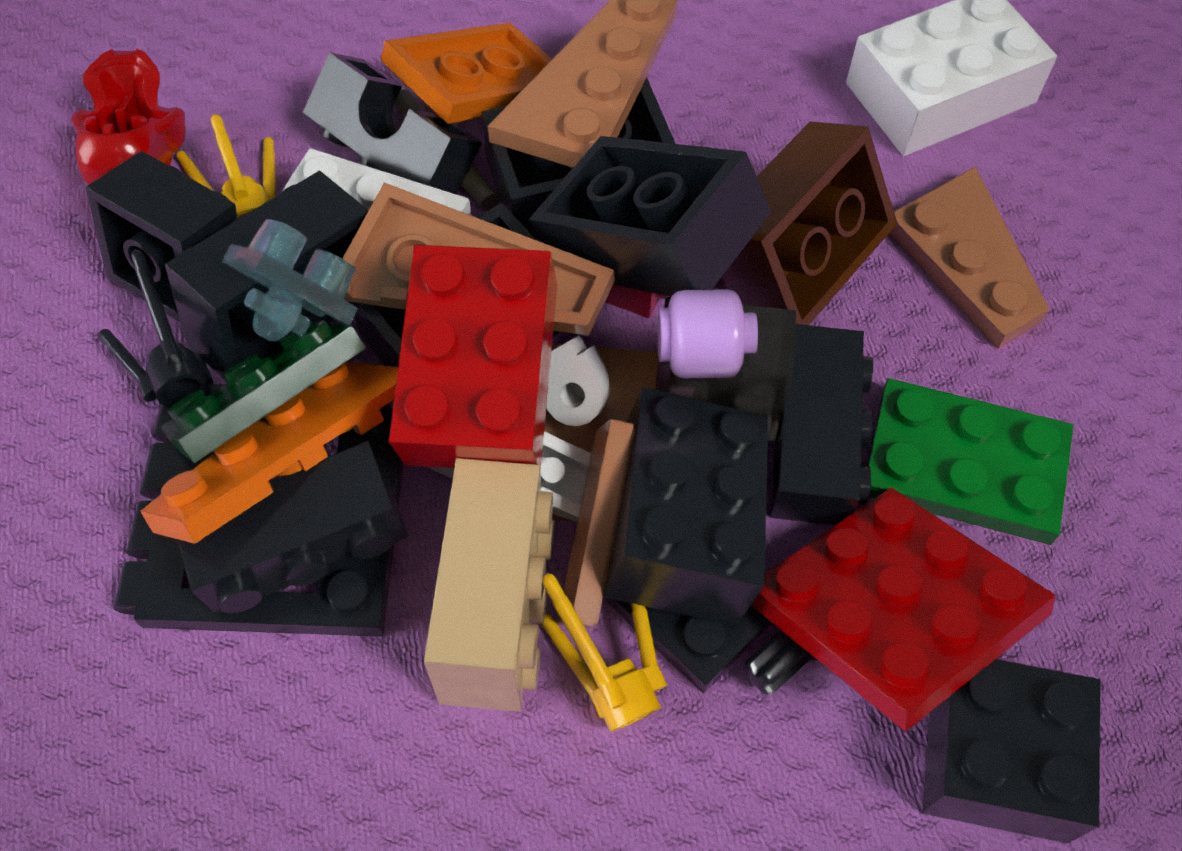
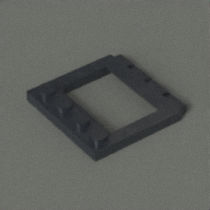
M207 384L205 396H208L224 384ZM393 400L379 409L384 421L369 431L360 435L354 429L340 434L337 453L369 441L386 471L399 507L404 463L389 443ZM161 404L153 437L164 443H154L150 446L140 494L150 499L159 497L162 487L171 478L183 472L193 470L208 458L207 454L193 463L172 445L160 428V426L171 420L172 417L167 412L169 407ZM140 501L137 503L126 553L132 557L147 560L146 562L128 561L123 564L113 609L119 613L134 615V620L142 628L383 637L394 543L389 550L379 556L368 559L356 558L328 570L326 575L317 581L316 593L274 592L262 597V600L251 609L238 613H223L217 616L191 589L181 588L185 565L178 539L153 533L140 512L152 501Z

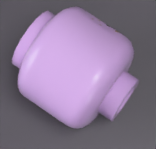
M682 290L672 295L668 308H658L657 347L659 362H669L672 372L680 378L733 377L739 372L743 364L744 354H755L757 351L758 323L756 313H744L741 299L733 290Z

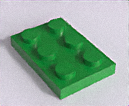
M887 378L882 389L866 466L871 468L869 497L875 499L892 487L934 515L1052 545L1060 535L1074 424Z

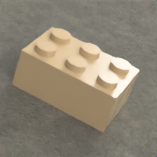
M456 458L424 657V664L439 705L522 712L524 690L536 691L540 648H537L538 625L532 623L544 624L547 591L543 586L542 579L546 571V560H551L555 528V521L552 520L553 492H546L541 489L540 465Z

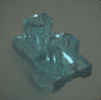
M270 219L265 220L248 248L231 244L222 260L226 265L270 289L265 294L253 288L245 297V306L255 311L253 319L254 332L268 341H278L290 331L297 335H303L309 328L310 320L300 314L302 308L316 316L322 317L327 314L342 324L350 325L358 308L343 299L348 291L356 267L330 252L316 249L304 274L293 270V267L307 238L289 225Z

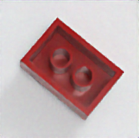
M414 245L389 443L405 466L455 468L456 458L540 465L541 472L557 294V281L551 251Z

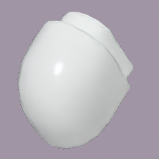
M579 335L551 351L546 409L554 419L565 425L581 426L591 422L602 412L610 395L609 375L595 345L587 348Z

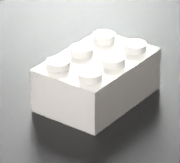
M953 0L858 36L846 84L902 156H906L1036 103L1057 59V55L1007 0Z

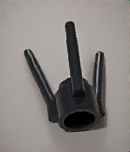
M134 250L131 258L160 345L150 352L145 371L109 329L100 330L99 337L138 383L145 401L151 402L157 399L159 404L171 408L178 401L195 391L202 390L205 393L207 384H213L214 381L207 363L193 350L186 348L179 342H175L144 253L140 250Z

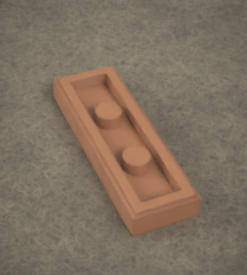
M610 419L595 431L563 590L585 628L594 627L595 624H598L636 430L633 428L634 424ZM558 615L557 623L564 625L562 619Z

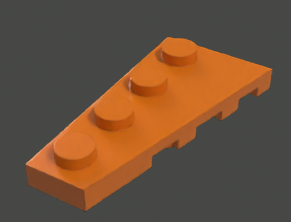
M353 362L343 363L213 450L214 453L196 468L183 472L166 482L161 489V495L140 511L150 529L155 534L195 544L272 494L273 487L269 481L275 476L294 474L301 470L306 472L328 457L323 445L340 434L354 429L360 435L369 431L384 421L379 409L394 400L398 367Z

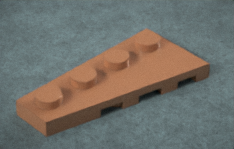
M610 0L488 125L489 142L574 167L600 136L617 138L677 16L678 0Z
M384 182L326 290L334 300L406 310L414 245L551 251L557 281L553 331L589 336L615 282L614 270Z

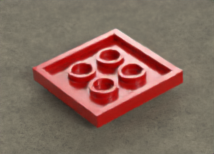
M891 487L767 571L764 577V588L751 606L906 732L971 680L984 667L991 664L1052 614L1056 595Z

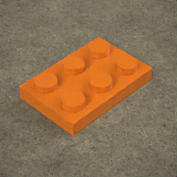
M509 22L385 40L380 60L400 78L405 86L409 87L433 109L439 118L443 119L447 124L480 118L482 117V111L508 106L552 58Z

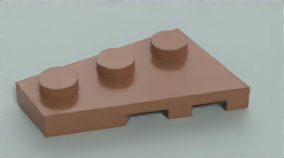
M976 166L894 212L898 224L889 234L997 349L1043 321L1049 311V307Z

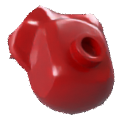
M138 48L134 51H114L111 49L102 53L83 73V84L92 97L94 110L80 109L74 112L71 117L72 124L77 132V163L82 178L87 184H91L140 151L149 154L166 165H170L173 154L182 147L186 133L183 109L159 106L158 89L160 73L155 63L144 51Z

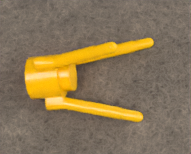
M214 114L210 120L229 180L222 186L221 194L235 203L238 218L276 197L274 140L271 137L263 139L262 187L252 177L242 176L222 117ZM185 151L177 152V160L188 177L214 191Z
M550 573L545 574L542 579L543 586L553 601L555 609L582 657L550 614H545L544 624L541 625L591 697L600 719H605L610 732L629 726L660 710L662 707L655 692L668 685L657 664L648 613L645 606L631 603L642 668L636 670L631 658L607 668L556 577Z

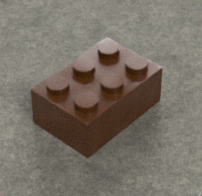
M809 121L757 176L771 213L724 273L723 278L728 290H733L739 295L744 313H756L758 328L786 334L789 323L810 325L898 224L868 126Z

